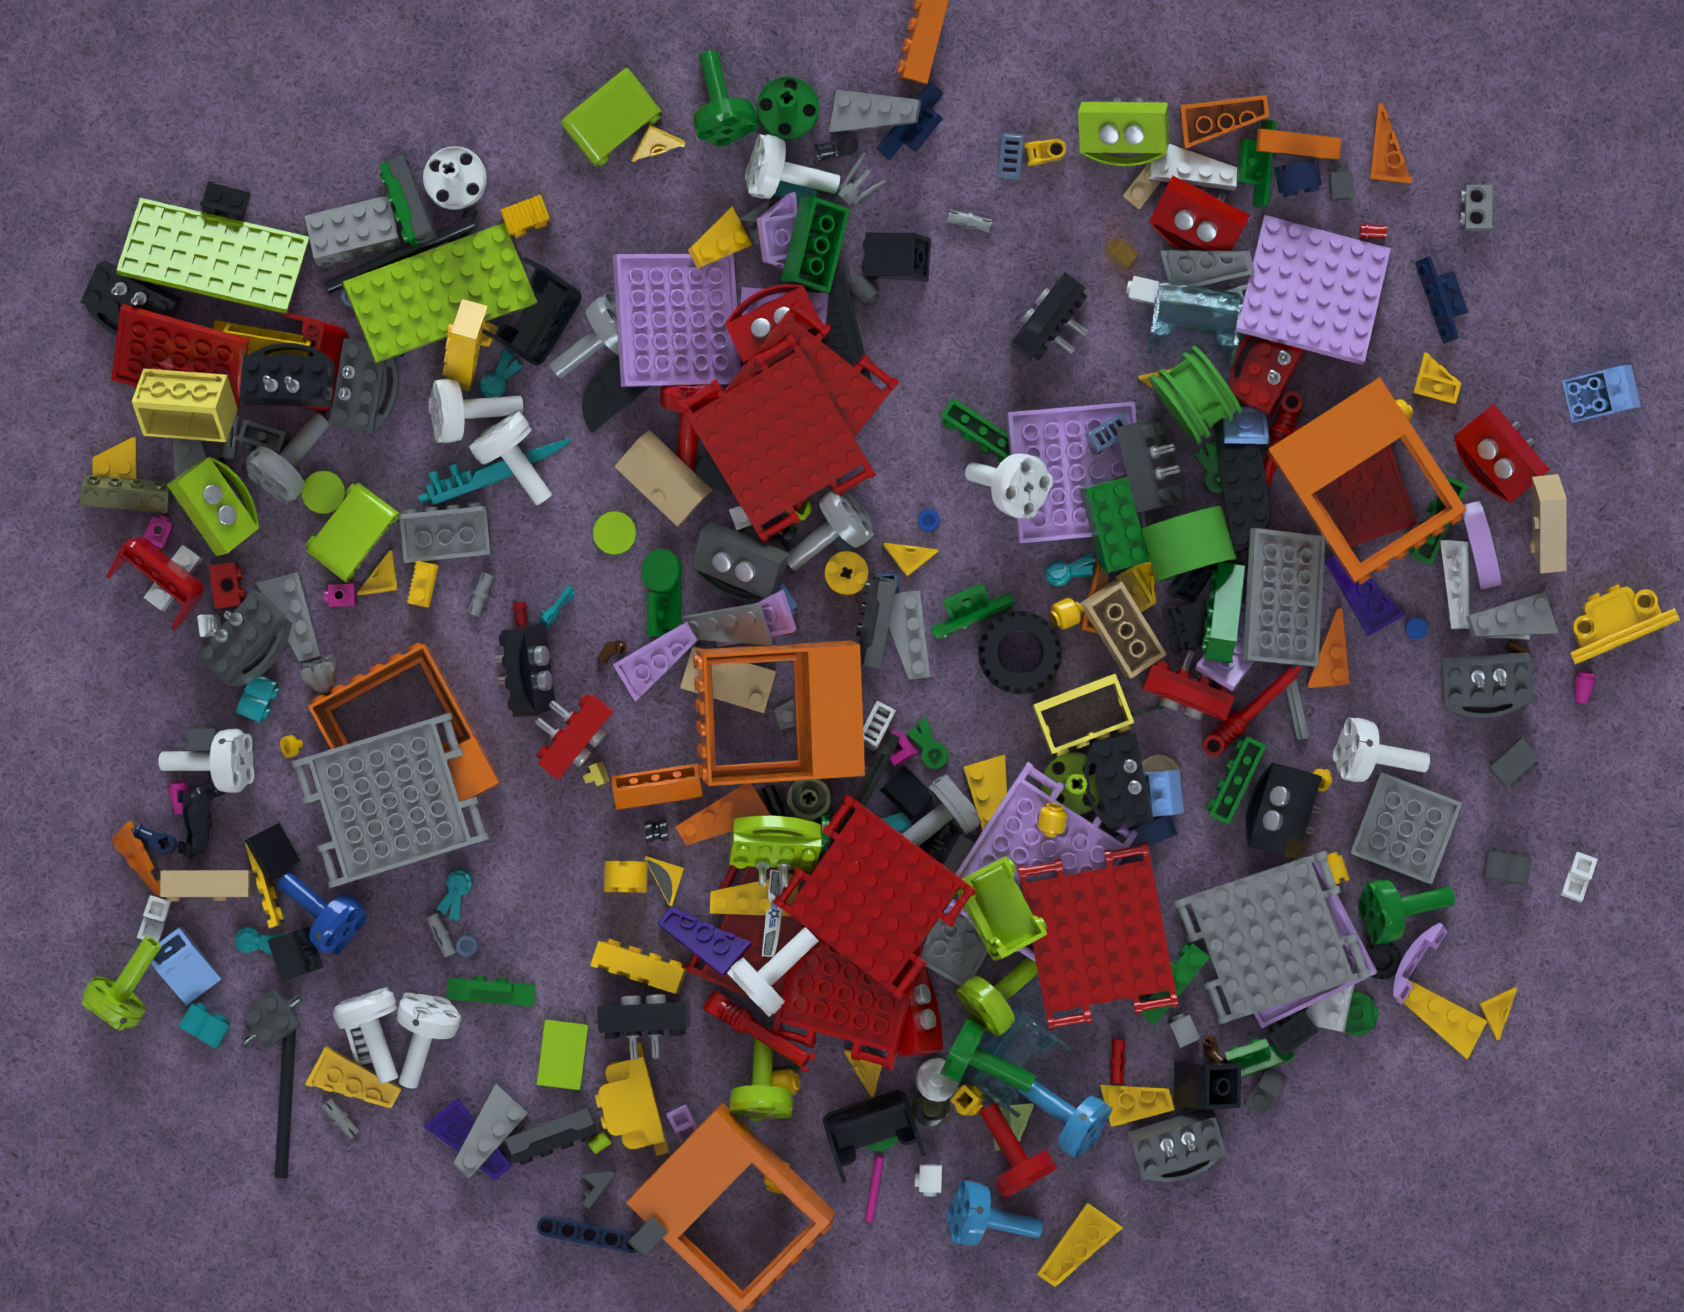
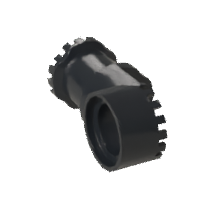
M850 135L834 138L828 143L814 144L815 150L818 151L816 154H819L817 155L819 163L823 159L834 156L836 158L851 156L858 149L856 139ZM845 140H852L854 142V149L852 151L846 152L843 150L842 143Z

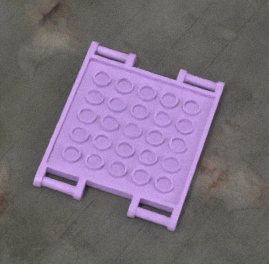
M1027 762L955 874L960 878H964L1007 856L1015 864L1016 871H1014L1015 876L1013 878L1022 893L1018 873L1019 866L1026 868L1052 863L1056 859H1061L1064 875L1106 868L1104 850L1111 849V851L1129 848L1138 832L1133 829L1130 831L1127 828L1117 830L1116 832L1126 839L1123 843L1098 828L1102 821L1097 815L1093 822L1090 823L1056 801L1065 785L1050 779L1035 769L1033 764ZM1030 775L1053 790L1050 796L1025 780L1026 776ZM1048 803L1063 806L1068 814L1065 831L1057 834L1056 837L1043 835V831L1037 827L1040 809ZM1122 858L1114 859V866L1118 865ZM1052 871L1026 876L1027 883L1057 877V873ZM952 899L948 906L953 908L957 901ZM963 907L960 914L968 918L969 922L972 923L968 913ZM1025 946L1018 950L1035 962L1032 949Z

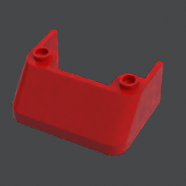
M283 313L282 316L285 319L303 323L302 333L304 337L317 342L315 349L330 357L335 364L333 405L344 338L349 339L347 331L340 326L314 318ZM298 406V407L307 408V409H311V410H316V411H320V412H326V411H329V410L332 408V406H331V407Z
M136 537L128 540L120 548L106 577L110 579L127 561L130 562L183 605L171 627L175 631L195 610L204 593L202 582L180 567L148 539Z

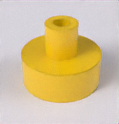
M293 735L284 736L280 740V748L286 758L297 756L299 748L303 747L302 740H297Z
M1328 769L1314 770L1313 774L1322 777L1318 791H1326L1332 784L1331 772Z

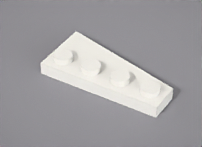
M1169 144L1167 154L1150 162L1149 180L1169 182L1173 175L1194 186L1234 191L1236 188L1237 167Z
M1440 540L1451 629H1469L1466 616H1469L1468 542Z
M1354 985L1308 1006L1305 1013L1316 1027L1339 1032L1345 1031Z

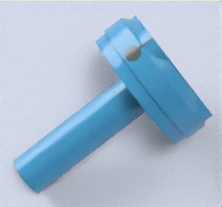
M1034 1080L1029 1093L1020 1089L1017 1090L1018 1093L1065 1125L1058 1139V1146L1074 1158H1077L1095 1144L1113 1110L1107 1103L1100 1098H1096L1094 1095L1086 1098L1076 1109L1036 1080Z
M961 1181L947 1212V1222L949 1223V1232L953 1243L975 1246L983 1237L986 1227L1033 1238L1040 1237L1043 1230L1042 1219L990 1208L991 1197L987 1186L972 1181Z

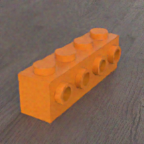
M914 0L913 9L915 11L913 17L908 22L907 29L909 34L908 38L904 39L902 45L904 53L902 59L897 64L896 71L899 72L897 78L921 85L928 83L949 0Z
M698 763L611 776L616 810L703 797L701 778L698 775Z

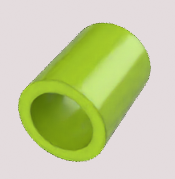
M604 1131L587 1142L595 1154H598L612 1144Z

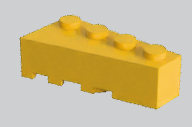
M462 299L454 324L450 323L447 336L449 337L445 347L447 351L444 357L445 365L442 376H446L445 379L457 380L461 390L470 392L476 375L482 341L481 335L485 325L484 317L488 306Z
M610 938L608 942L598 941L590 966L595 968L601 967L610 973L624 975L631 980L641 983L645 982L647 985L679 994L687 970L682 967L683 963L670 959L669 963L662 961V956L651 952L649 956L642 954V949L629 945L628 949L621 947V942Z

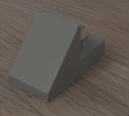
M764 202L741 218L740 222L757 225V218L769 209L770 203ZM758 225L757 228L752 227L751 240L754 241L755 247H761Z
M1271 1068L1265 1069L1244 1104L1264 1115L1274 1097L1278 1096L1286 1078Z
M614 1170L581 1175L595 1186L593 1189L589 1186L583 1194L582 1198L585 1200L582 1205L588 1209L592 1206L616 1172Z
M652 1216L627 1242L644 1257L669 1231Z

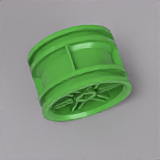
M1193 345L1190 348V354L1187 352L1181 354L1182 363L1169 372L1160 369L1158 371L1159 376L1152 375L1149 377V380L1179 426L1198 445L1202 442V436L1207 439L1211 435L1208 430L1211 426L1222 418L1230 422L1234 419V413L1240 415L1243 411L1235 395L1213 364L1199 348Z

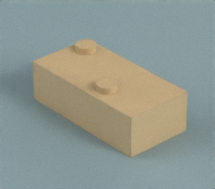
M650 430L638 438L614 466L677 527L694 512L712 491L700 477Z
M1559 474L1532 477V540H1529V551L1534 553L1540 574L1566 571L1567 498Z
M1114 580L1079 603L1124 676L1132 679L1167 655L1123 582Z
M693 646L680 688L698 694V690H695L694 678L698 677L697 668H694L693 656L697 655V649L700 648ZM750 663L712 665L713 699L764 714L777 671Z
M253 870L160 871V897H166V901H180V897H213V901H226V897L254 896Z

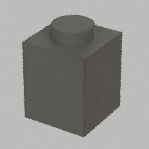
M1347 168L1334 169L1333 173L1329 174L1330 201L1352 200L1354 198L1353 171H1347Z

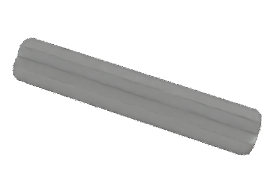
M1295 679L1285 690L1296 739L1302 740L1307 739L1309 735L1297 679Z

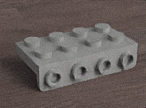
M387 195L305 216L312 253L317 266L329 267L335 262H349L354 260L355 257H368L376 252L384 250L393 251L401 246L392 204Z
M470 503L468 508H460L459 505L446 506L447 510L439 511L438 507L425 508V512L416 513V509L403 510V514L398 515L400 520L404 563L491 555L487 507L481 506V503Z

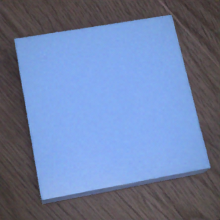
M1241 407L1243 412L1240 415L1234 413L1232 421L1229 422L1222 418L1224 443L1268 444L1269 436L1266 415L1250 407Z

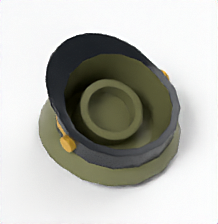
M919 1093L912 1104L914 1120L925 1128L934 1129L940 1127L949 1117L950 1101L948 1099L939 1102L932 1101Z

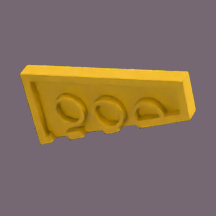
M1005 754L963 767L977 814L982 821L980 823L982 830L1007 794Z
M245 844L252 870L258 876L256 877L260 894L264 895V898H262L263 909L271 917V920L267 921L268 926L272 928L282 925L281 920L284 919V914L281 907H277L275 899L278 898L274 886L270 887L268 878H265L250 849Z
M1410 981L1413 988L1403 1003L1468 1060L1487 1020Z
M328 1046L324 1048L305 1083L307 1086H315L325 1091H333L344 1094L347 1097L359 1098L365 1102L387 1108L393 1107L403 1089L391 1081L380 1084L375 1072Z

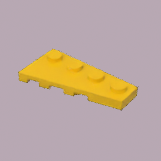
M794 874L788 875V882ZM769 879L766 880L765 886H763L762 880V886L757 881L711 891L710 913L766 915V911L771 908V901L768 899ZM799 883L786 901L789 905L798 895ZM782 909L781 916H790Z
M1087 1202L1037 1275L1056 1287L1116 1233L1121 1231L1123 1227Z

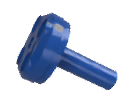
M291 872L283 874L277 882V887L316 918L311 928L309 939L322 953L339 954L367 921L368 917L365 915L364 904L351 894L340 895L332 902L327 903Z

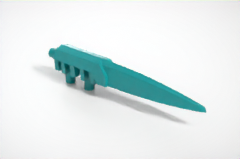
M571 438L525 451L523 454L530 464L533 465L571 442ZM504 459L476 468L472 473L470 469L460 473L457 463L449 465L452 474L450 477L440 480L437 471L428 473L432 484L425 485L427 493L419 495L418 498L421 504L432 500L434 506L496 483L513 475V472Z

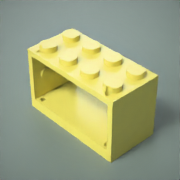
M143 369L132 399L143 436L227 442L238 410L228 377L223 374Z
M1116 673L1032 705L1050 754L1055 753L1056 757L1070 752L1068 748L1076 745L1077 749L1089 745V740L1095 737L1097 741L1108 738L1111 731L1117 730V733L1129 730L1131 729L1130 724L1134 723ZM1112 684L1126 721L1096 733L1089 732L1087 733L1088 736L1055 748L1050 737V729L1048 725L1046 726L1041 711Z

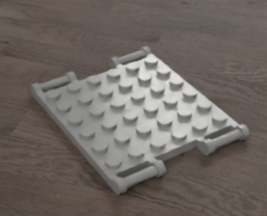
M451 713L291 762L292 767L296 770L302 789L303 803L307 804L320 799L333 840L332 842L317 846L318 852H321L328 874L329 888L489 839L479 814L477 797L460 802L447 760L464 755L456 739L451 722L453 719ZM443 723L451 752L445 753L436 724ZM303 765H310L318 793L312 794ZM465 807L469 808L477 836L472 838L462 810ZM332 848L336 850L344 876L339 879L329 851Z
M1326 851L1173 902L1175 908H1178L1188 935L1186 936L1188 943L1204 938L1218 978L1205 982L1204 987L1205 990H1208L1218 1016L1216 1018L1218 1025L1372 975L1370 969H1367L1358 946L1357 941L1359 939L1357 934L1341 938L1327 897L1339 894L1341 890L1334 881L1326 859L1328 857ZM1315 861H1318L1328 887L1326 890L1323 889L1314 865ZM1191 903L1201 931H1195L1186 904ZM1345 944H1349L1358 972L1354 973L1344 946ZM1219 985L1222 986L1231 1010L1229 1014L1225 1013L1216 987Z

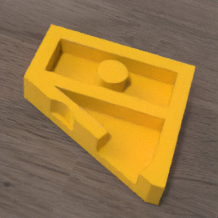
M1424 352L1413 394L1455 405L1461 382L1448 373L1442 365L1438 364L1430 354Z
M132 437L92 458L93 476L137 479V437Z
M1150 559L1149 562L1135 565L1114 577L1115 580L1123 582L1140 612L1156 604L1155 580Z

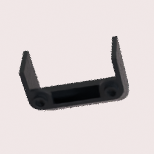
M524 257L523 261L535 269L530 278V285L537 291L535 293L537 304L526 308L515 328L510 325H504L497 331L496 335L483 329L482 333L527 362L539 366L548 357L579 306L582 296L579 290L552 271Z
M895 1090L829 1112L823 1118L826 1135L842 1183L847 1182L842 1167L850 1165L856 1160V1149L897 1136L898 1141L903 1145L917 1142L921 1156L926 1155L906 1093L901 1090Z

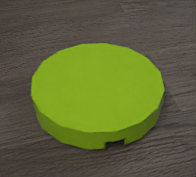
M318 471L311 474L305 480L302 498L305 505L311 511L319 514H330L336 511L344 501L345 486L336 474L329 471Z
M617 511L607 512L600 516L593 529L594 541L598 548L612 555L628 551L635 543L637 535L632 519L626 514Z

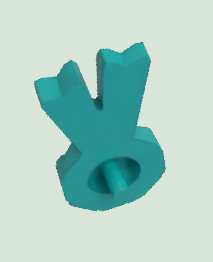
M504 349L495 374H487L480 381L479 387L482 396L492 398L504 395L506 392L505 381L522 369V366L518 365L517 359L507 367L513 357V353H507Z
M1089 553L1069 565L1063 561L1051 562L1045 569L1046 580L1049 584L1059 587L1066 585L1072 577H1094L1093 564L1096 563V560L1092 558V553Z
M568 586L552 607L546 612L543 610L540 613L543 616L539 622H545V628H549L557 620L560 613L559 610L575 597L576 593L573 591L575 589L573 586Z
M461 868L449 873L446 879L449 893L436 908V910L442 911V914L445 915L451 906L449 920L455 919L458 922L461 916L462 895L470 892L473 885L471 874Z
M245 926L236 931L234 944L243 953L250 954L259 948L272 955L268 940L285 935L286 933L260 935L255 928Z

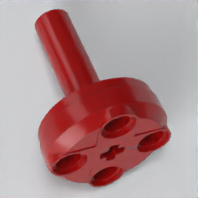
M709 385L661 386L660 405L663 408L680 412L677 457L695 472L698 435L693 432L694 427L680 406L679 401L690 398ZM717 393L711 394L690 407L692 413L719 397Z
M996 1102L979 1112L1011 1167L1010 1170L994 1179L996 1187L1004 1199L1058 1169L1054 1158L1047 1149L1028 1159Z

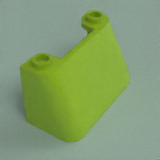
M625 68L570 112L560 123L593 166L600 165L602 167L610 161L609 155L612 150L644 124L654 125L661 119L660 114L662 111L629 68Z
M352 483L345 492L347 497L316 537L313 535L305 545L308 547L306 550L308 554L348 584L355 576L356 570L354 569L361 567V563L380 538L390 529L388 525H392L393 522L396 523L399 519L398 515H400L398 511L361 483L356 485Z
M1007 856L962 878L977 890L974 897H970L964 908L994 961L1003 959L1047 935L1045 921L1041 917L1033 916L1013 878L1016 867ZM962 888L957 892L959 898L964 892Z

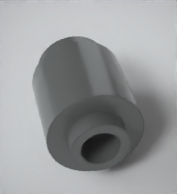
M861 273L848 285L851 288V292L864 305L869 303L872 306L880 298L878 295L880 289Z

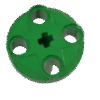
M708 50L701 53L699 60L710 103L701 107L694 114L693 125L695 133L699 139L705 142L715 144L716 146H727L758 129L756 112L749 100L729 98L718 52Z
M780 77L769 82L760 92L756 104L757 118L762 128L769 135L776 136L784 141L797 140L807 135L814 128L819 117V101L813 88L805 81L796 77ZM788 82H793L797 85L795 91L784 87ZM763 101H770L773 106L769 111H764L760 108V104ZM808 106L816 110L815 114L811 117H807L803 113V110ZM782 125H788L791 128V132L788 135L779 133V128Z
M1375 880L1365 885L1361 898L1358 901V911L1373 944H1386L1394 942L1403 936L1405 916L1453 906L1455 904V896L1450 887L1400 897L1397 889L1389 880Z
M966 1018L940 1074L960 1083L968 1066L971 1065L1017 1089L1029 1093L1036 1075L979 1048L978 1045L985 1033L986 1027L982 1026L981 1023Z

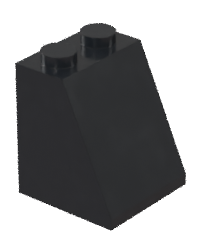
M866 232V238L863 241V249L865 251L862 262L863 276L874 279L929 282L931 238L916 233Z
M1198 1060L1174 1061V1105L1204 1110L1241 1108V1064Z

